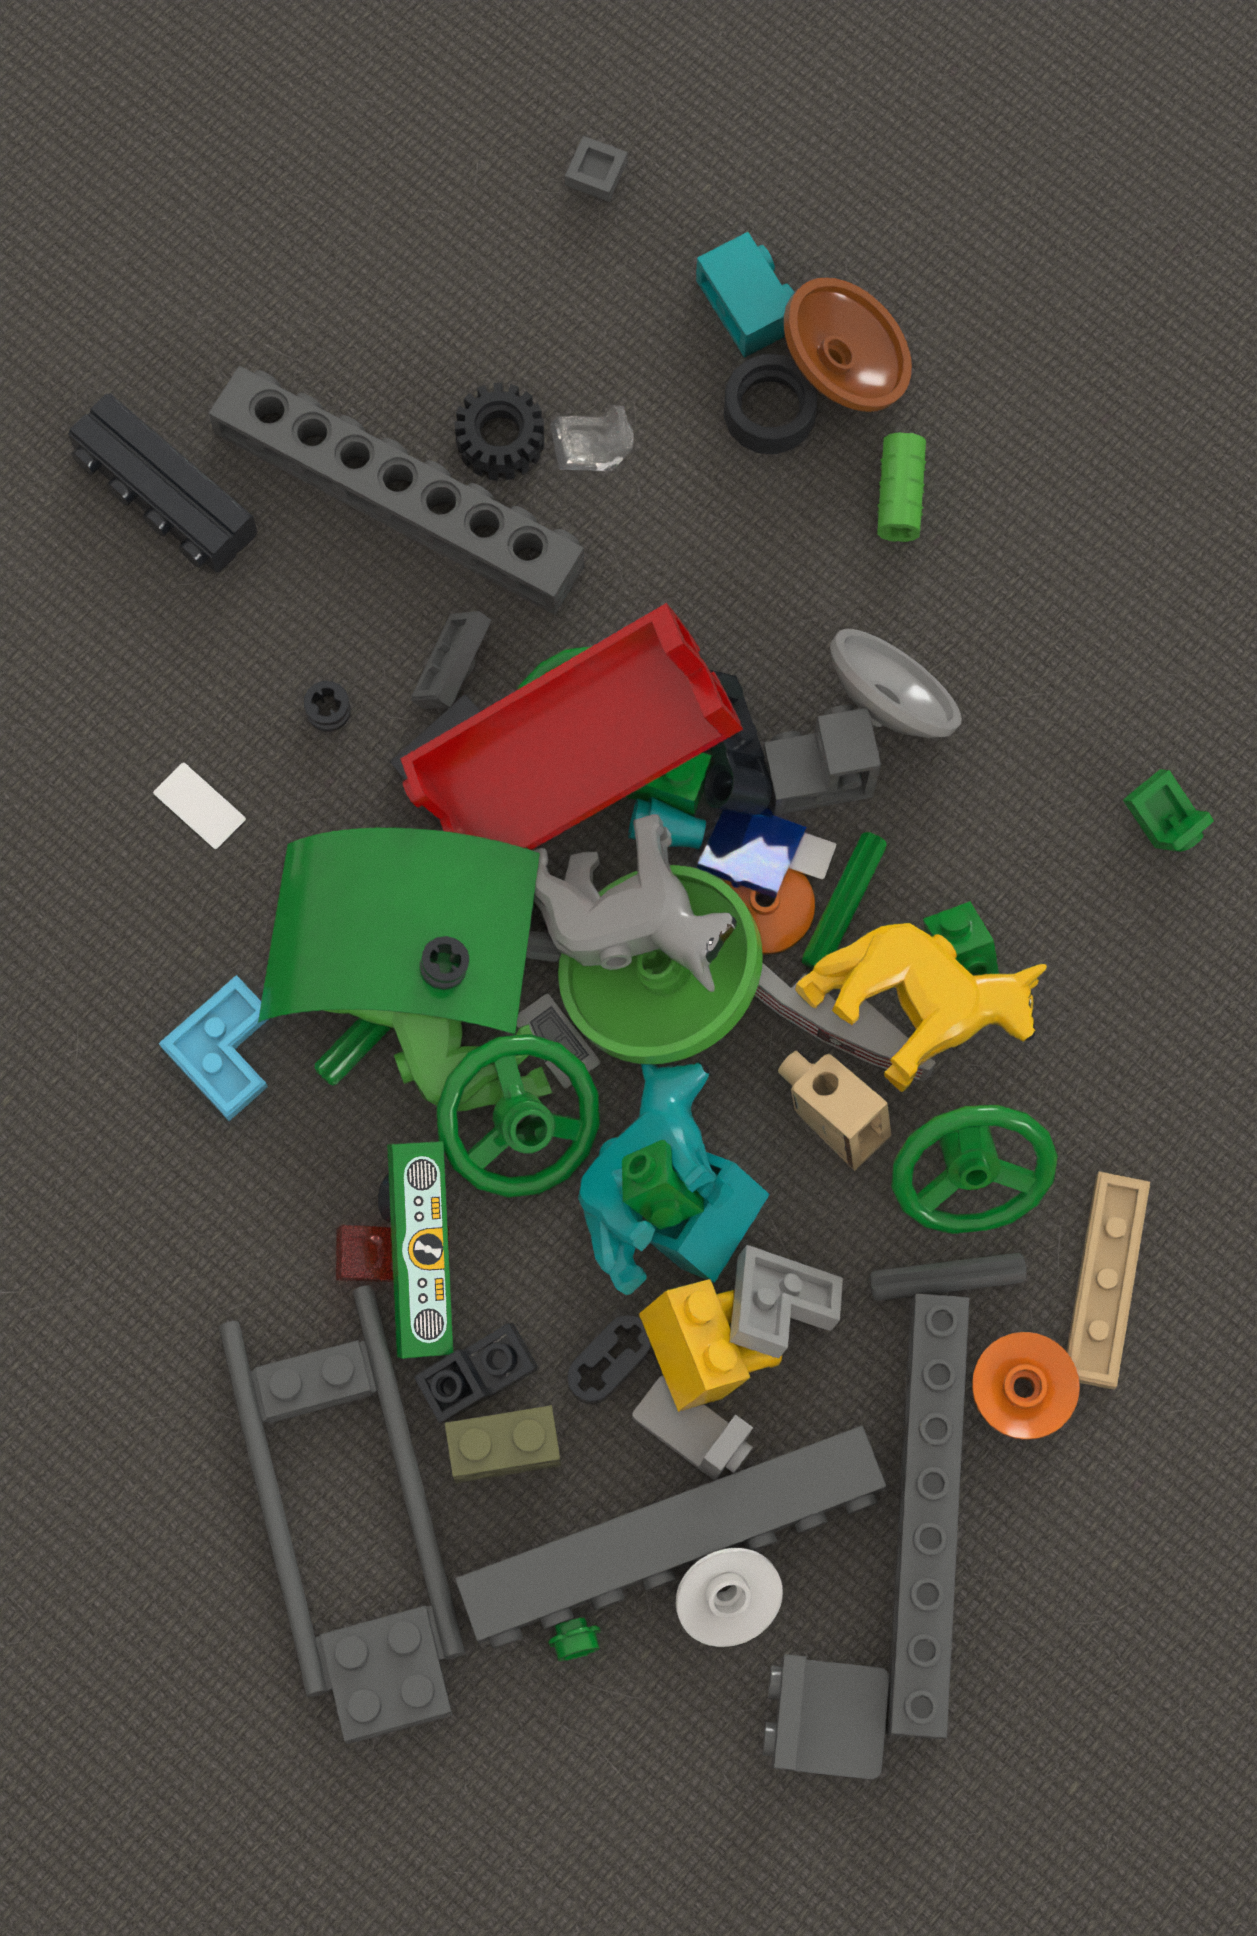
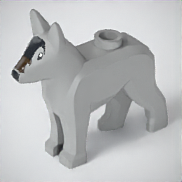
M657 814L633 821L637 846L638 874L609 889L602 896L599 895L593 885V871L600 864L598 852H582L570 855L568 869L563 881L550 875L547 868L549 861L547 850L545 848L532 850L540 853L534 902L543 913L549 935L559 952L574 958L583 966L601 965L605 969L614 970L628 966L632 962L633 956L660 949L672 960L689 969L708 991L714 992L715 986L709 964L717 957L724 942L736 929L737 920L729 913H711L703 916L693 914L687 891L681 881L673 875L668 862L667 847L672 844L671 833L667 827L663 826V821Z

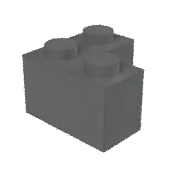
M840 705L830 708L824 712V715L817 716L815 732L813 734L801 736V733L798 731H788L773 736L769 742H764V762L772 782L771 804L774 815L872 798L874 795L881 762L867 707L854 710L852 705Z

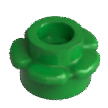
M576 1618L556 1625L554 1627L556 1636L548 1641L549 1646L555 1648L559 1662L569 1661L598 1651L600 1647L596 1634L601 1630L596 1625L588 1627L586 1618Z

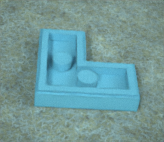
M237 975L158 1043L164 1052L228 1121L234 1118L268 1087L266 1082L235 1050L267 1021L264 1020L258 1023L261 1001Z

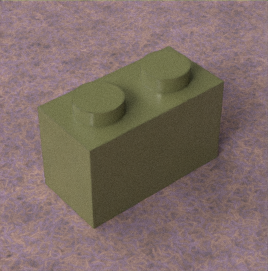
M552 1405L445 1423L452 1476L455 1483L561 1466Z

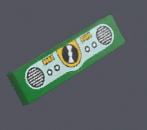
M444 1142L387 1144L397 1357L403 1359L450 1355L453 1353Z

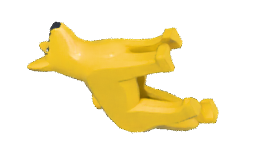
M910 923L881 926L867 933L853 944L826 955L816 963L812 972L804 976L796 984L795 991L812 1008H816L823 1002L825 994L833 989H841L832 1011L842 1020L853 1025L859 1019V1007L865 999L895 987L900 1005L916 1028V1031L890 1059L892 1065L884 1072V1076L900 1092H904L911 1085L920 1065L936 1054L966 1042L985 1026L990 1024L998 1025L1009 1035L1022 1042L1032 1040L1036 1030L1033 1020V995L1031 990L1038 984L1039 980L1037 978L1046 970L1047 966L1039 964L1015 974L973 976L955 959L957 954L954 947L943 936L935 934L931 937Z

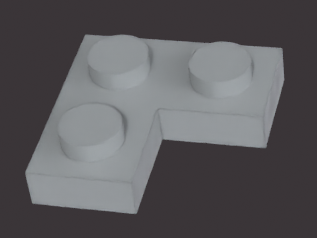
M746 1245L739 1254L737 1262L730 1342L779 1359L788 1348L790 1318L831 1331L840 1321L843 1278Z

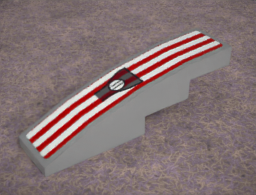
M762 963L760 981L754 996L779 1016L823 1043L873 1066L887 1070L892 1065L890 1059L909 1040L907 1036L866 1000L860 1005L859 1019L853 1025L842 1020L832 1011L836 1000L828 993L825 994L824 1000L819 1006L812 1008L795 991L796 984L790 988ZM931 1058L918 1067L913 1079L924 1082L931 1075L936 1062Z

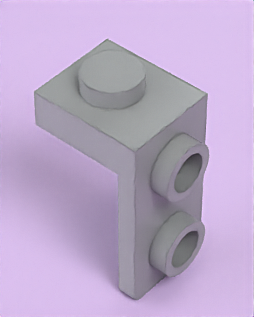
M664 1375L658 1378L632 1414V1419L714 1481L718 1480L726 1468L735 1473L753 1448L746 1442L753 1427L737 1415L728 1423L705 1405L678 1412Z

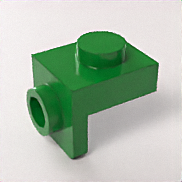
M1159 769L1123 799V802L1154 848L1178 852L1188 850L1201 841L1204 836L1202 831L1214 822L1209 812L1198 811L1194 808L1170 770Z
M971 901L923 918L925 933L931 937L938 934L947 939L956 951L957 957L955 959L973 976L999 974L994 940Z
M659 1140L623 1157V1202L659 1230L675 1226L685 1219L704 1212L703 1196L697 1190L689 1191L677 1173L672 1169V1148L665 1140Z

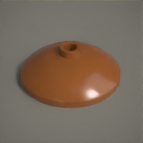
M836 278L813 279L803 284L791 296L784 313V332L787 345L796 366L817 391L837 404L866 412L883 410L895 403L905 393L912 371L910 351L899 325L877 299L860 287Z

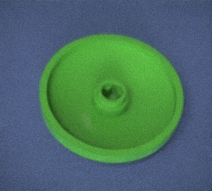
M670 865L673 875L681 881L687 891L693 914L703 916L711 913H729L737 920L736 929L724 942L717 957L709 964L715 986L714 992L708 991L689 969L672 960L660 949L633 956L632 962L628 966L614 970L605 969L601 965L583 966L574 958L561 953L558 980L564 1006L570 1018L583 1035L597 1048L610 1056L637 1064H664L698 1054L723 1038L738 1023L756 993L763 961L762 942L757 924L745 903L728 884L718 877L697 868ZM638 871L610 883L598 892L599 895L602 896L609 889L638 874Z

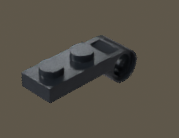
M714 671L740 720L743 730L710 748L715 764L710 768L705 777L703 786L704 797L708 805L713 808L748 815H759L767 808L771 800L772 782L764 762L765 756L757 736V729L753 724L743 695V689L737 676Z

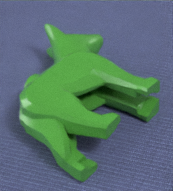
M323 1010L333 1013L350 1014L374 1024L393 1028L402 1052L393 1056L403 1083L406 1084L414 1081L422 1098L436 1106L447 1076L468 1052L479 1047L461 1046L462 1022L458 1020L393 1011ZM529 1024L519 1027L516 1035L532 1034ZM529 1055L515 1056L517 1066ZM494 1063L482 1068L465 1087L457 1111H468L483 1106L496 1105L503 1097ZM542 1067L531 1070L527 1076H521L524 1090L534 1094L537 1098L552 1093Z

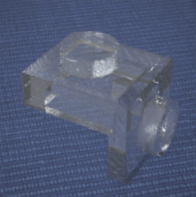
M613 405L603 417L558 416L550 424L559 470L612 471L633 448V430L627 422L624 406Z

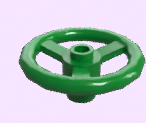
M532 1034L497 1037L468 1052L447 1076L436 1107L438 1141L444 1142V1153L452 1169L476 1189L507 1198L538 1195L568 1180L589 1156L600 1126L598 1090L585 1064L561 1043ZM531 1055L550 1061L567 1075L578 1096L579 1118L553 1114L534 1094L525 1091L515 1056ZM494 1063L503 1095L493 1111L495 1127L467 1152L458 1134L457 1110L465 1087L482 1068ZM526 1116L525 1120L518 1124V1122ZM552 1137L573 1140L572 1144L556 1163L533 1175L507 1177L485 1169L508 1146L520 1153H535L546 1147Z
M997 1104L963 1106L933 1117L909 1135L894 1158L891 1188L902 1211L925 1228L951 1234L991 1230L1014 1223L1038 1206L1054 1182L1058 1153L1049 1131L1025 1112ZM989 1126H998L1016 1131L1029 1141L1037 1157L1035 1171L1000 1160ZM939 1140L946 1169L917 1194L912 1184L914 1166L923 1152ZM996 1182L1021 1191L1005 1204L982 1213L952 1214L935 1209L959 1188L976 1190Z

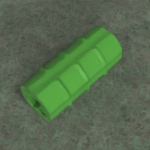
M914 433L889 434L884 437L883 455L882 459H880L882 465L880 467L881 481L879 482L880 498L879 510L877 512V535L888 541L908 542L920 537L921 516H923L922 495L925 485L923 480L924 471L926 470V439Z

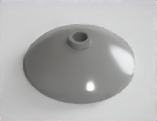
M843 629L833 638L830 643L833 666L844 690L858 706L857 709L866 707L869 709L872 725L876 727H882L883 725L901 734L925 738L950 736L960 726L962 721L961 713L951 695L934 676L907 654L890 643L860 630Z

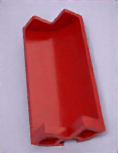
M665 603L400 758L407 779L403 781V787L410 801L417 808L424 806L440 820L443 831L478 836L532 850L743 730V727L715 672L710 673L707 665L700 657L698 652L700 647L679 617Z

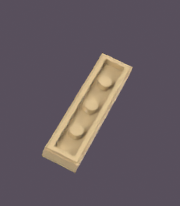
M1104 1172L1096 1174L1066 1350L1077 1369L1079 1383L1113 1390L1117 1388L1150 1188L1149 1181Z

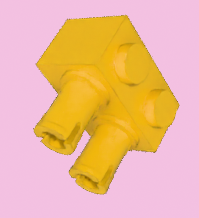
M711 1279L667 1290L639 1313L678 1412L721 1400L751 1378L749 1372L778 1366L782 1360V1355L778 1359L730 1342L731 1328L729 1324L732 1323L735 1289L716 1294Z

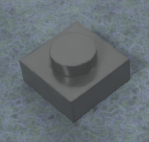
M583 136L565 174V186L610 202L628 162V152Z

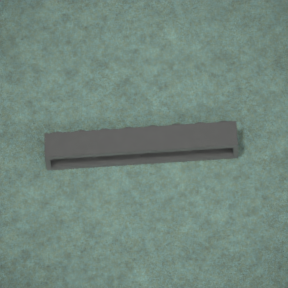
M862 1425L455 1579L478 1643L490 1641L492 1649H496L522 1639L523 1635L520 1629L541 1621L543 1629L546 1630L574 1619L571 1610L573 1608L592 1602L594 1609L599 1610L623 1601L625 1596L622 1590L643 1582L646 1591L671 1583L676 1580L674 1570L692 1563L695 1564L701 1558L715 1551L735 1548L743 1544L746 1549L755 1551L777 1542L774 1532L795 1525L799 1534L828 1523L825 1513L845 1506L849 1515L878 1504L875 1494L882 1492L887 1486Z

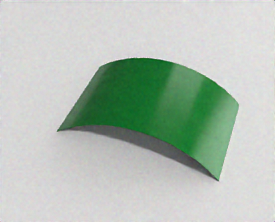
M414 828L338 830L308 836L287 844L258 1023L270 1018L300 1012L378 1010L453 1019L515 1035L540 853L478 836ZM443 936L459 940L464 944L469 954V964L465 978L456 987L446 990L433 988L427 984L421 976L419 967L425 946L429 941ZM439 953L437 961L432 958L430 959L431 963L439 964L441 973H450L452 965L457 968L459 967L457 963L450 962L449 954Z

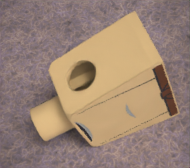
M796 1050L780 1065L778 1073L792 1085L791 1094L796 1113L854 1171L891 1136L888 1103L832 1055L826 1054L814 1064L800 1050Z

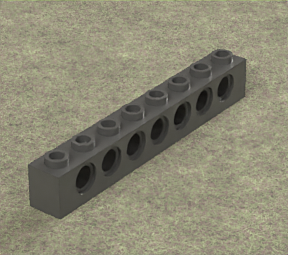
M239 365L208 413L214 434L554 615L584 568V547L580 546L579 540L569 532L558 528L552 531L537 523V519L530 512L519 506L506 507L495 501L493 495L482 486L475 483L465 485L453 479L449 471L440 464L431 460H426L425 463L408 455V451L395 440L386 437L380 440L366 433L365 428L355 419L346 415H341L338 418L323 410L322 405L316 399L305 393L300 392L297 396L281 388L280 383L264 371L256 370L253 373ZM270 413L283 415L275 423L261 422V419ZM313 435L325 438L321 444L316 446L303 444L306 438ZM353 458H364L368 461L365 466L358 469H351L345 466ZM397 480H404L411 484L409 488L400 492L388 489V486ZM438 503H448L454 506L452 511L443 515L430 511ZM484 525L497 529L494 535L486 538L478 537L473 533L475 529ZM525 548H533L541 553L539 557L530 561L522 560L516 556L519 551Z
M916 1293L910 1303L886 1735L929 1739L947 1738L969 1297Z

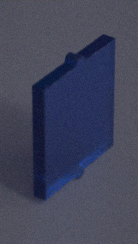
M765 809L759 815H748L723 810L701 855L697 869L730 881L734 888L743 886L776 898L803 840L807 827L774 816L769 809Z

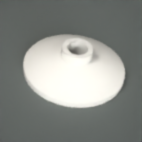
M728 1548L715 1551L697 1561L682 1578L676 1594L677 1615L686 1632L703 1644L716 1647L739 1645L755 1638L772 1623L782 1602V1582L773 1564L766 1557L755 1551L744 1548ZM731 1585V1587L724 1592H718L723 1587Z

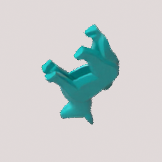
M701 1062L658 1067L656 1064H641L645 1085L639 1117L619 1137L611 1138L601 1146L599 1156L581 1178L578 1200L584 1210L595 1259L601 1269L610 1275L615 1288L625 1295L632 1294L647 1278L643 1268L635 1264L633 1255L636 1248L643 1251L651 1242L655 1228L652 1223L642 1221V1216L623 1202L622 1159L624 1156L659 1140H665L672 1148V1169L677 1173L689 1191L697 1190L715 1209L720 1208L734 1194L731 1184L721 1176H716L712 1171L702 1141L701 1130L692 1116V1102L709 1078V1067Z

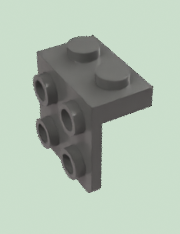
M784 1654L781 1657L780 1666L771 1665L768 1699L777 1700L775 1722L765 1723L762 1755L772 1756L771 1769L869 1780L877 1778L881 1774L889 1691L888 1672L880 1667L807 1660V1656Z

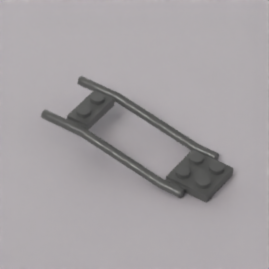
M372 1285L361 1286L353 1290L365 1341H352L255 1367V1370L251 1371L240 1323L238 1321H230L219 1326L242 1432L294 1639L306 1696L315 1697L333 1690L343 1738L346 1744L452 1716L453 1713L440 1660L452 1659L465 1654L453 1600ZM377 1392L431 1606H421L323 1633L315 1637L263 1423H272L373 1396L372 1393Z

